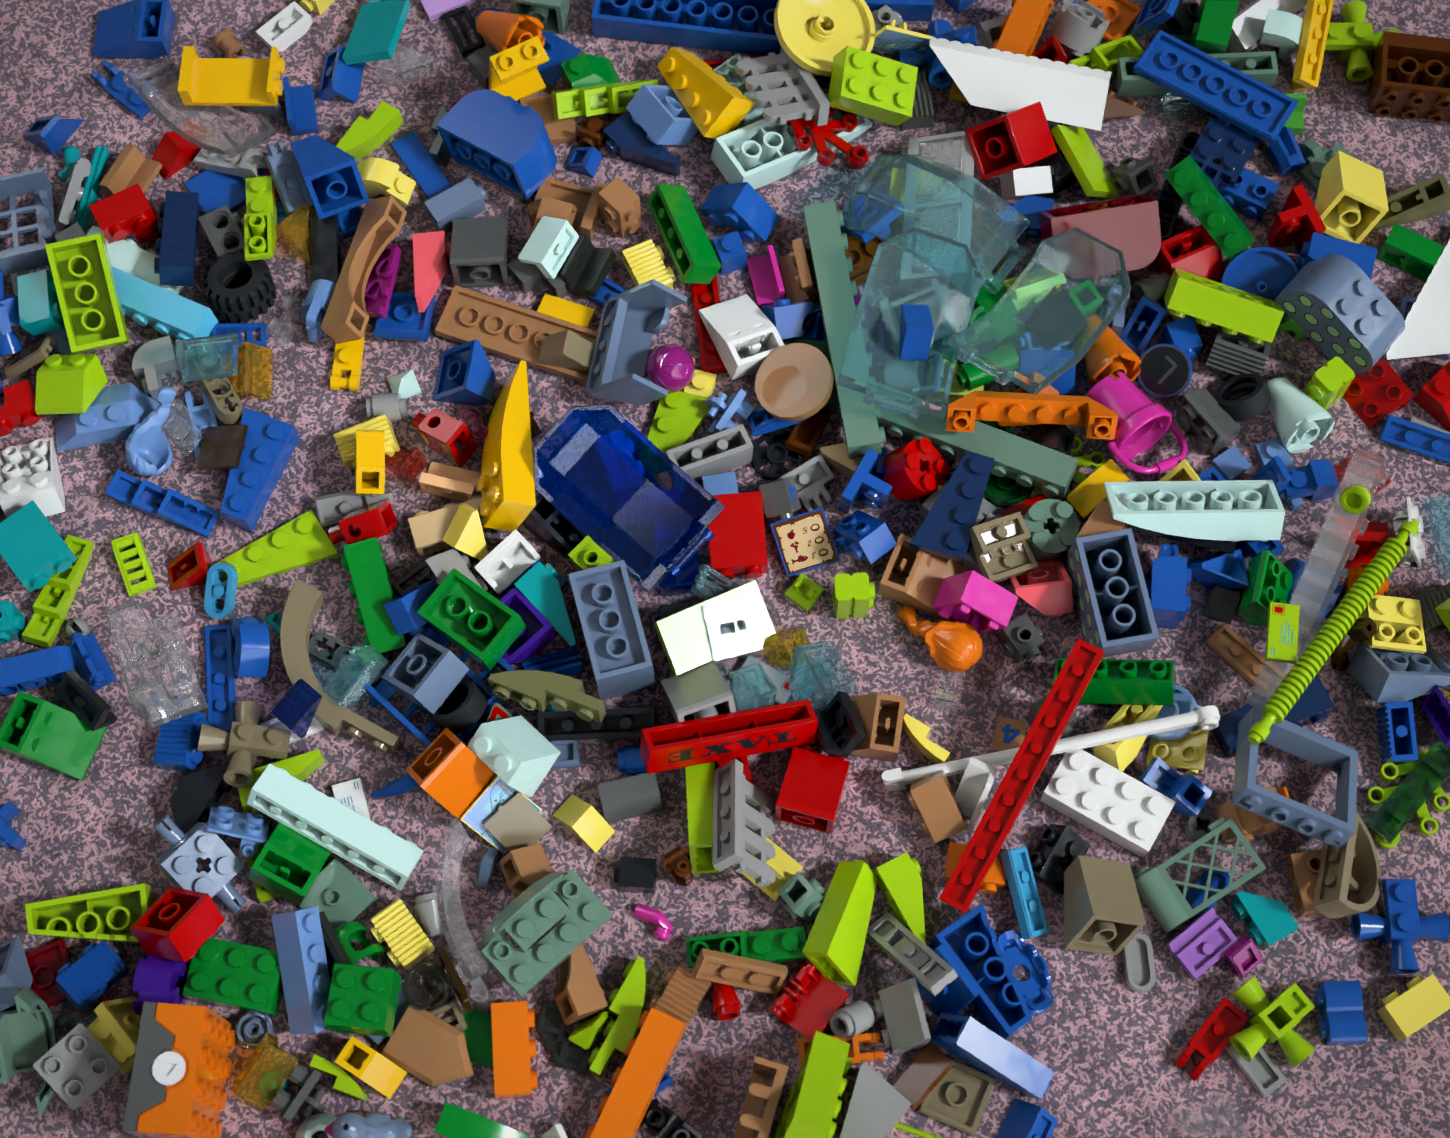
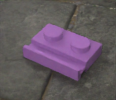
M1212 907L1203 912L1166 943L1165 946L1171 950L1175 959L1190 978L1194 980L1224 956L1223 953L1233 946L1238 939L1222 918L1218 917Z

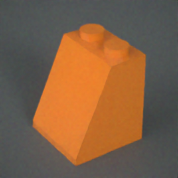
M447 727L406 770L422 789L458 820L497 776Z

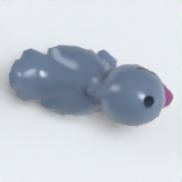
M347 1112L337 1117L324 1131L333 1138H410L412 1128L402 1117L391 1119L390 1115L381 1112L368 1113L365 1116H361L359 1113Z

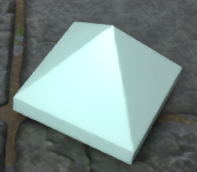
M413 369L387 378L392 393H400L401 398L407 399L422 393Z

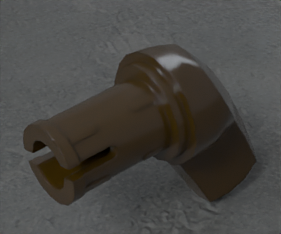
M1358 618L1337 648H1335L1330 656L1331 666L1334 670L1336 668L1337 671L1347 670L1350 663L1347 650L1354 643L1371 639L1374 636L1377 625L1371 618Z

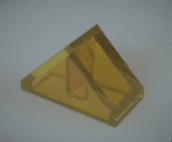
M302 204L275 227L279 239L303 262L310 261V213L312 212L309 204Z

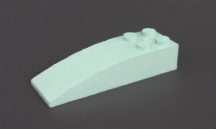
M836 109L828 120H842L844 115ZM859 115L856 117L858 124L853 132H831L846 142H850L870 129L873 124L869 118ZM762 119L716 138L710 158L729 184L748 182L754 189H758L817 160L818 154L814 142H812L807 151H800L795 147L796 139L792 126L787 124L780 125L779 122L769 123ZM803 126L804 133L812 137L810 130ZM825 141L827 148L831 149L832 151L837 149L836 147Z
M1273 480L1104 482V489L1113 519L1139 528L1187 538L1232 542L1243 540L1264 542L1280 540L1285 510Z

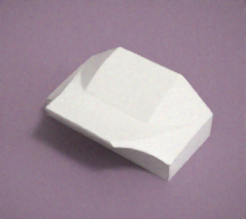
M294 1L255 32L270 49L271 47H277L278 52H282L306 34L313 21L311 16Z

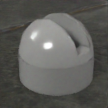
M74 618L66 624V634L70 639L76 633L72 628L75 624L83 631L81 632L82 635L87 636L90 633V627L83 619Z

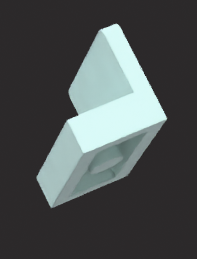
M543 216L518 256V259L523 263L536 265L546 278L555 279L578 240L579 235L567 220Z

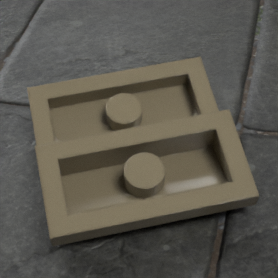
M1020 512L970 528L973 548L981 574L992 582L996 583L1035 570L1038 567L1027 542L1031 535Z

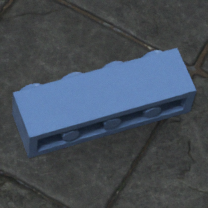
M318 906L272 914L291 1035L327 1030L329 1028L324 1025L331 982Z

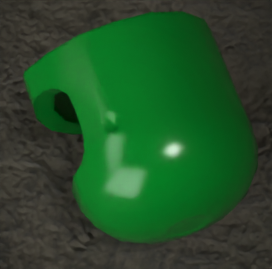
M347 922L334 930L351 962L349 965H355L356 962L368 956L374 961L385 953L381 944H368L365 937L367 928L359 922ZM358 939L364 949L356 951L349 942Z

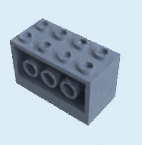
M621 560L568 574L600 700L656 687L653 664L625 561Z

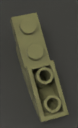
M515 670L490 674L488 678L491 690L495 696L503 700H508L509 698L517 701L528 710L533 711L537 709L544 712L548 703H550L557 710L565 711L567 709L576 713L579 718L585 721L595 720L600 723L606 714L602 700L585 694L582 681L566 675L537 670Z

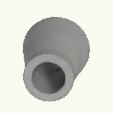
M438 892L416 897L417 905H414L427 932V937L444 934L443 898L439 897Z

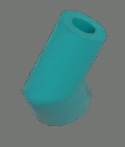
M67 146L62 150L65 167L56 176L64 183L67 180L72 165L81 158V154L75 146Z

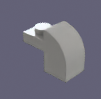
M170 335L146 342L136 351L132 360L134 374L139 381H142L145 393H150L155 401H158V390L163 388L160 375L181 370L177 349Z

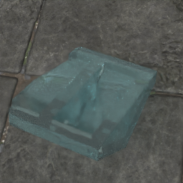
M760 663L729 672V678H732L736 712L774 705L778 690Z

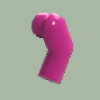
M643 904L636 906L634 916L656 926L657 928L653 933L654 937L661 941H667L670 933H673V925L660 910Z

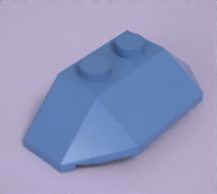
M131 382L104 387L85 413L61 415L55 424L57 451L128 439L135 424L141 423L144 418L148 417L150 412L157 410L160 404ZM166 421L163 423L162 430L164 432H167Z

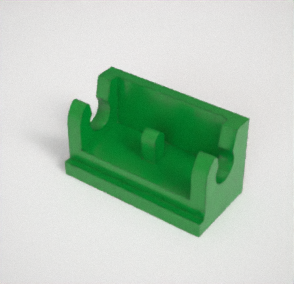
M1395 223L1376 259L1426 281L1444 246Z

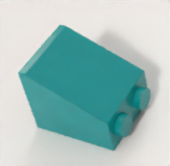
M33 500L0 523V555L30 593L35 589L45 586L48 580L59 572L68 570L72 563L77 560L69 546Z

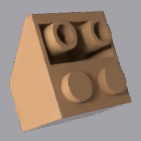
M881 693L850 697L866 733L865 737L850 755L896 762L899 753L906 697Z

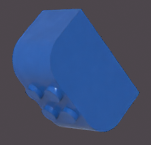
M489 89L472 91L463 96L436 124L453 160L526 199L539 188L556 167L557 156L541 116L528 105L523 106L510 96L505 97Z

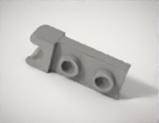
M205 142L193 160L197 168L243 177L244 181H246V178L260 177L257 175L258 169H268L265 160L267 154L263 150L250 147L248 150L211 142Z

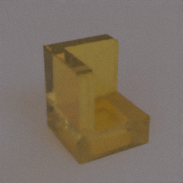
M804 626L776 630V633L770 635L763 642L773 668L801 664L813 652Z

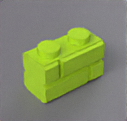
M1335 356L1314 373L1304 393L1327 410L1343 397L1355 377V372L1340 357Z
M866 572L853 573L852 576L849 573L836 574L832 592L835 618L845 619L849 618V616L853 618L866 617L868 608H874V582H869V575Z

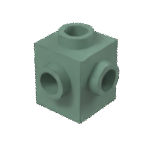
M798 871L777 892L786 902L783 907L794 919L800 916L809 923L817 917L825 898L822 894L826 890L814 877L809 881Z

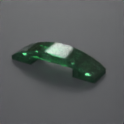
M1439 738L1366 823L1367 826L1389 844L1441 782L1450 774V746H1446L1441 738Z

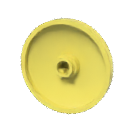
M779 0L776 5L774 27L781 47L797 65L811 73L831 77L833 57L846 46L866 52H871L873 48L875 23L872 13L864 0Z

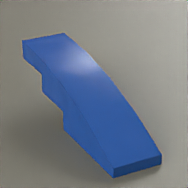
M120 470L116 471L105 492L106 497L206 538L209 537L220 516V512L170 488L166 490L145 479L141 481Z

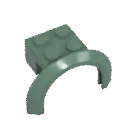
M23 988L14 996L17 1010L0 1012V1083L9 1082L15 1073L35 1070L33 1064L58 1043L54 1021L48 1006L30 988ZM45 1080L41 1090L35 1097L39 1115L45 1111L55 1092Z

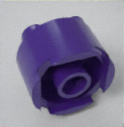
M144 954L145 959L139 960L133 982V991L138 992V1001H133L135 1014L142 1015L144 1001L185 1005L182 993L189 970H186V963Z

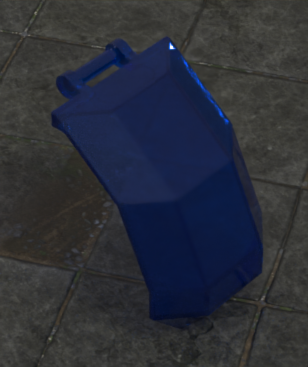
M611 404L571 406L533 448L535 489L586 536H590L615 562L624 560L627 572L647 591H650L667 571L678 578L683 572L681 569L707 540L710 542L716 536L707 527L725 506L670 460Z

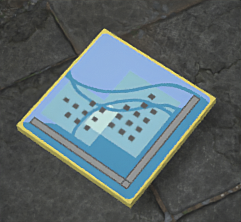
M893 20L874 34L875 41L872 50L900 56V51L919 50L930 42L931 36L907 30L906 22H903L897 28L895 27L896 20Z
M497 775L464 812L460 820L505 854L507 849L482 824L498 809L497 806L499 804L503 805L517 792V790L507 785ZM522 794L541 813L542 808Z

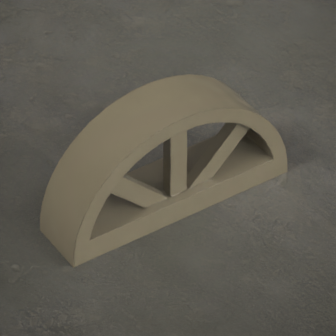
M1357 812L1355 834L1341 848H1336L1323 842L1313 907L1322 915L1331 919H1341L1370 910L1376 904L1380 895L1381 868L1378 853L1367 826ZM1350 889V890H1351L1350 898H1349V900H1347L1348 890Z

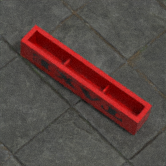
M809 699L645 728L641 731L639 752L647 774L812 744L815 741L818 719Z

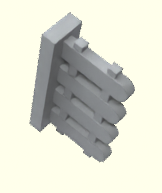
M782 47L780 54L775 55L774 52L768 53V56L752 59L747 56L736 63V73L741 76H748L745 79V88L749 91H758L755 93V105L767 107L764 110V120L766 122H779L780 125H783L788 120L804 118L806 121L813 118L817 126L827 125L830 102L811 72L797 65L785 53Z
M736 758L714 770L712 866L719 871H723L734 865L736 872L739 874L746 873L756 880V885L763 887L776 880L775 872L766 864V861H769L776 855L773 845L766 840L767 837L775 833L773 822L766 817V814L775 809V803L766 794V789L761 786L757 788L745 780L743 763Z

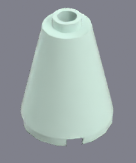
M1276 377L1267 382L1266 385L1271 394V401L1268 407L1282 444L1290 453H1301L1314 447L1309 444L1310 442L1315 441L1317 438L1322 441L1328 436L1335 424L1328 411L1284 377Z

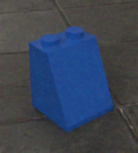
M316 135L290 143L320 220L370 202L356 161L352 155Z
M1313 232L1309 242H1303L1295 264L1300 271L1308 262L1328 254H1338L1357 264L1371 279L1378 249Z

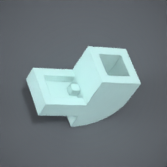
M1269 9L1260 44L1279 47L1277 58L1287 60L1290 51H1298L1303 19L1292 13Z

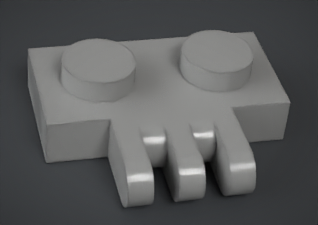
M821 454L778 478L793 476L800 504L806 512L813 510L809 503L811 501L817 509L823 507L819 496H822L826 504L832 502V498L824 484L835 477Z

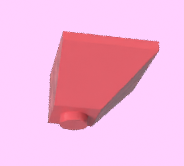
M1059 558L1036 561L1038 567L1035 570L1008 578L1016 595L1043 615L1060 617L1065 613L1073 612L1072 581Z

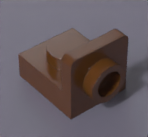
M596 115L588 116L583 126H577L575 130L577 142L581 147L594 146L597 150L601 151L604 143L603 130L613 122Z

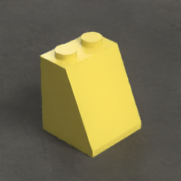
M1339 150L1322 169L1315 208L1326 227L1324 233L1334 238L1358 244L1367 236L1389 211L1383 171Z

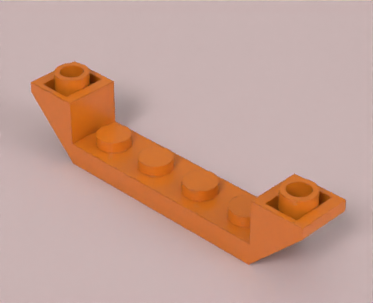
M973 391L948 404L946 431L974 432L975 420L1085 426L1086 438L1114 440L1118 413L1087 396Z

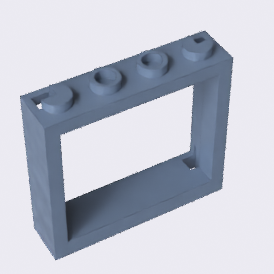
M1253 706L1239 722L1232 804L1328 845L1341 848L1355 834L1358 751L1287 720H1283L1280 724L1273 723L1269 729L1270 734L1264 743L1337 773L1335 817L1256 784L1259 744L1254 745L1249 742L1248 732L1255 722H1260L1264 715L1261 709Z

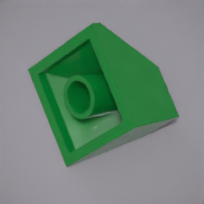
M584 53L560 63L562 78L568 89L622 82L609 58Z

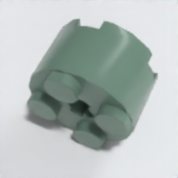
M1057 499L1038 501L1023 516L1031 535L1027 542L1037 559L1050 560L1060 557L1071 547L1079 533L1077 515L1073 507L1065 501L1062 502ZM1045 525L1052 528V534H1050L1048 529H1044Z

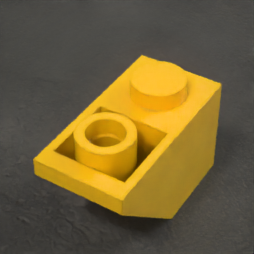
M356 430V494H384V430Z
M351 1036L335 1060V1063L389 1099L392 1098L407 1075L406 1071L354 1036Z

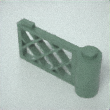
M1221 817L1208 826L1211 832L1158 867L1151 870L1149 866H1146L1133 875L1136 879L1135 884L1138 894L1166 934L1178 928L1266 869L1232 818L1226 821L1224 817ZM1229 827L1237 837L1235 849L1217 846L1219 834ZM1215 837L1214 845L1206 844V842ZM1240 842L1246 851L1238 850ZM1200 846L1213 849L1210 866L1192 862L1194 850ZM1216 850L1234 853L1231 870L1214 867ZM1190 854L1189 861L1181 860ZM1237 855L1250 856L1258 867L1248 873L1235 871ZM1175 863L1188 865L1185 882L1172 880L1165 869ZM1191 866L1209 869L1206 886L1188 883ZM1213 870L1230 874L1229 885L1221 890L1210 887ZM1234 875L1242 876L1241 878L1233 882ZM1176 884L1184 886L1183 895ZM1188 887L1205 890L1203 903L1194 909L1191 908L1186 900ZM1209 891L1216 892L1215 895L1207 899Z

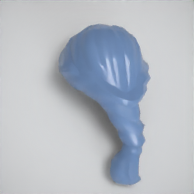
M163 387L158 390L157 400L160 406L157 410L150 412L148 417L144 418L141 423L135 424L132 433L125 442L126 463L131 469L142 476H158L167 470L172 463L173 453L170 450V443L165 432L162 430L163 423L170 415L171 403L176 395V391L171 387Z

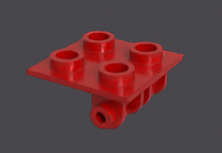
M1382 356L1371 370L1355 375L1343 398L1367 428L1370 429L1386 418L1387 414H1391L1398 408H1404L1409 403L1408 400L1415 395Z
M802 962L768 1007L767 1011L812 1041L815 1032H823L834 1016V1013L841 1008L850 994L818 973L812 964Z

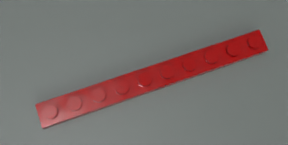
M1079 638L1077 639L939 897L941 901L967 914L1098 668L1105 651Z

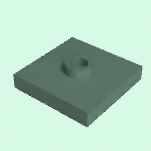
M335 858L318 874L300 907L318 906L319 912L324 911L333 930L347 922L356 921L377 898Z

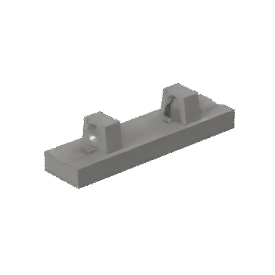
M888 912L868 928L867 935L934 996L958 977L954 968Z

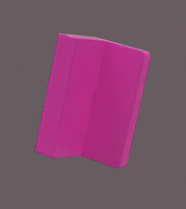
M773 244L767 245V255L747 259V268L759 309H761V306L774 304V300L784 299L785 296Z

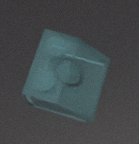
M229 333L176 340V362L182 383L237 376L238 334Z

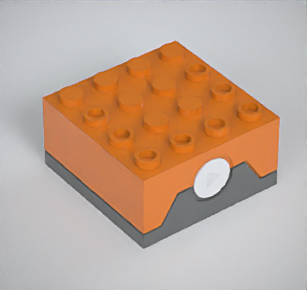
M144 1001L122 1131L140 1138H221L223 1125L222 1122H219L220 1110H224L227 1103V1091H223L225 1079L230 1078L232 1071V1061L228 1060L229 1049L234 1048L237 1036L233 1025L207 1006Z

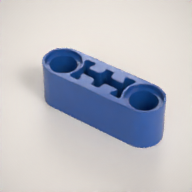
M55 646L0 660V696L12 695L19 691L24 692L60 683L66 672L75 671L71 647Z

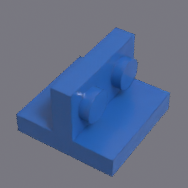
M868 449L841 495L838 510L848 514L858 496L870 508L876 509L877 506L881 509L884 508L889 499L892 486L871 475L879 455L877 452Z

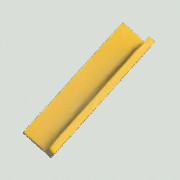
M1307 0L1291 90L1293 91L1318 88L1334 0Z

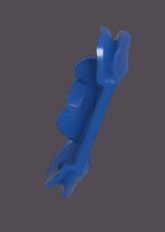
M1016 930L1004 932L997 936L998 945L1003 956L1005 955L1010 965L1009 970L1021 990L1031 1015H1040L1049 1009L1054 1001L1053 994L1048 987L1051 984V977L1048 973L1046 961L1037 952L1034 945L1026 944L1025 940L1022 939L1021 933ZM1020 965L1027 969L1029 974L1027 981L1022 982L1015 978L1013 973L1015 966Z

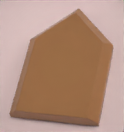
M412 1002L386 1044L382 1056L432 1087L474 1075L464 1032Z

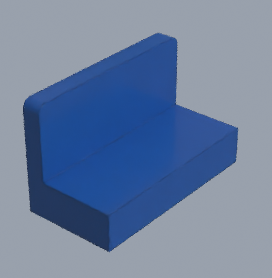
M342 45L326 53L317 98L329 101L339 96L350 103L358 102L365 63L346 65L342 58L345 47Z
M283 77L287 121L292 135L319 133L313 85L292 87L289 78Z
M1016 1098L996 1138H1050L1058 1119L1044 1108Z

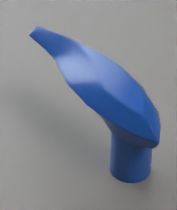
M410 774L393 780L387 786L373 791L372 795L373 797L400 795L418 786V783Z

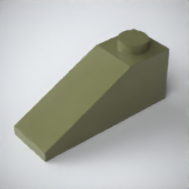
M1444 174L1436 175L1387 197L1389 211L1374 226L1375 231L1393 227L1395 223L1402 225L1432 218L1450 210V185Z

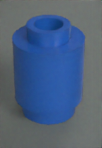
M625 745V748L618 749L619 772H626V774L647 773L639 752L640 745Z

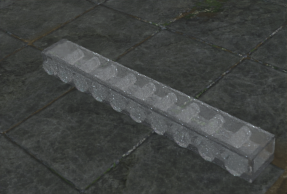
M1358 447L1349 459L1288 604L1300 605L1297 660L1328 620L1323 617L1327 609L1332 610L1338 598V594L1334 593L1337 584H1343L1349 570L1344 568L1348 559L1353 560L1359 548V545L1355 543L1357 536H1363L1369 524V520L1365 519L1368 510L1373 512L1380 496L1376 495L1378 486L1383 488L1390 474L1389 471H1386L1389 460ZM1352 484L1363 485L1371 495L1370 505L1360 514L1348 513L1340 504L1341 493ZM1264 658L1246 703L1262 709L1294 664L1266 661Z

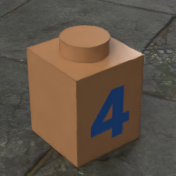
M998 717L995 723L991 753L1020 747L1025 738L1027 721Z

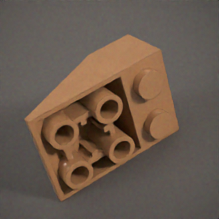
M900 534L897 545L892 552L880 581L878 595L943 619L938 615L939 612L933 609V605L944 578L970 570L954 560L909 548L913 538ZM948 618V619H943V620H946V621L955 622V621H953V620L950 619V618Z

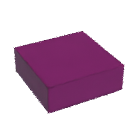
M1246 935L1223 953L1233 972L1241 979L1263 961L1252 939Z

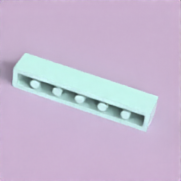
M270 763L251 789L247 801L248 805L400 891L403 889L424 852L415 843L402 839L393 834L387 827L379 826L367 819L362 813L349 809L336 798L328 797L316 790L311 784L298 780L285 769L277 768Z

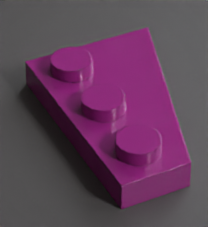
M387 244L368 278L365 289V306L371 318L386 319L402 255V250L397 245Z

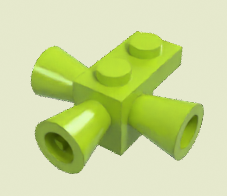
M1351 1L1341 7L1344 22H1330L1325 50H1340L1341 61H1349L1347 78L1351 81H1364L1373 75V69L1368 57L1371 51L1376 49L1384 32L1373 33L1372 23H1365L1367 4L1362 1ZM1397 28L1385 30L1387 32L1399 33Z
M1255 976L1231 994L1256 1014L1248 1021L1252 1026L1229 1037L1232 1047L1244 1060L1250 1062L1265 1042L1267 1045L1278 1041L1292 1068L1316 1050L1315 1047L1292 1029L1301 1021L1300 1019L1315 1008V1005L1296 983L1288 987L1272 1002H1269Z

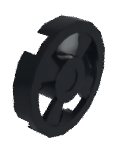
M778 429L765 433L753 441L754 448L751 465L755 472L764 479L773 481L787 474L789 471L784 466L787 460L797 463L796 468L803 464L804 455L786 449L783 445L785 438L788 439L790 431ZM765 440L769 447L765 449L759 445ZM769 462L772 465L769 472H763L760 468Z

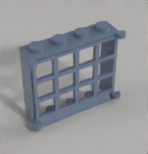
M38 168L0 177V200L9 198L10 210L0 212V219L11 217L12 229L0 231V238L13 236L14 247L0 251V269L3 270V276L45 267L46 265L49 266V271L51 272L45 244L57 242L54 237L56 235L52 185L44 169ZM34 193L35 205L22 208L16 207L17 196ZM36 211V224L18 227L17 215ZM38 230V243L20 246L19 234Z

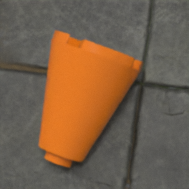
M486 10L477 18V32L498 53L538 36L541 44L544 46L545 37L542 36L544 26L539 19L531 15Z
M1087 318L1086 321L1092 326V329L1084 333L1085 341L1081 348L1090 385L1093 387L1109 375L1114 380L1121 378L1116 372L1125 373L1133 382L1141 372L1139 356L1101 318Z

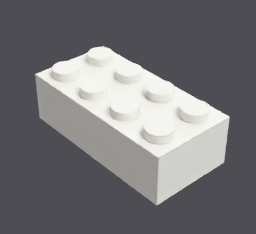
M1082 749L1065 753L1040 799L1041 802L1143 859L1151 849L1176 802Z

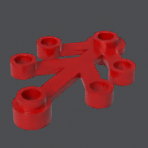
M829 107L828 118L834 114L836 108ZM846 114L842 120H828L827 125L817 126L813 119L805 121L804 118L786 122L787 125L792 126L796 139L795 147L798 150L807 151L812 142H814L818 154L817 161L822 166H829L835 157L834 152L827 148L825 141L846 154V163L852 169H862L869 159L868 151L865 147L860 145L854 147L831 132H853L858 124V120L852 114ZM803 126L810 130L812 137L804 133Z

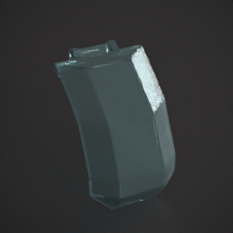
M920 154L879 155L850 191L842 206L845 225L848 230L866 232L917 255L957 286L964 297L973 298L982 285L991 294H997L1001 290L1002 282L1027 255L1025 249L1017 243V239L1029 225L1030 220L975 177ZM1008 252L1009 257L993 276L992 270L1005 253Z
M916 227L878 244L851 327L837 385L864 393L862 403L868 405L874 403L907 414L908 418L917 420L920 412L944 420L948 410L947 404L957 359L977 295L983 282V278L966 244ZM901 304L929 305L934 330L927 361L899 360Z
M1073 228L1042 240L1030 263L995 307L959 334H951L946 344L958 350V360L963 363L969 362L995 377L994 380L999 384L1005 385L1008 382H1013L1033 395L1038 394L1084 357L1121 310L1132 289L1123 252L1079 228Z

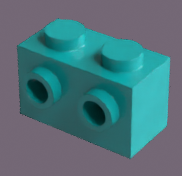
M44 269L18 276L17 289L20 326L33 336L63 329V316L52 273Z

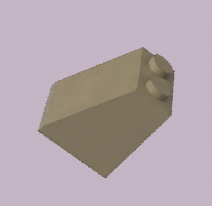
M1078 855L1064 872V948L1117 956L1146 924L1131 866L1129 863L1117 862L1115 860Z

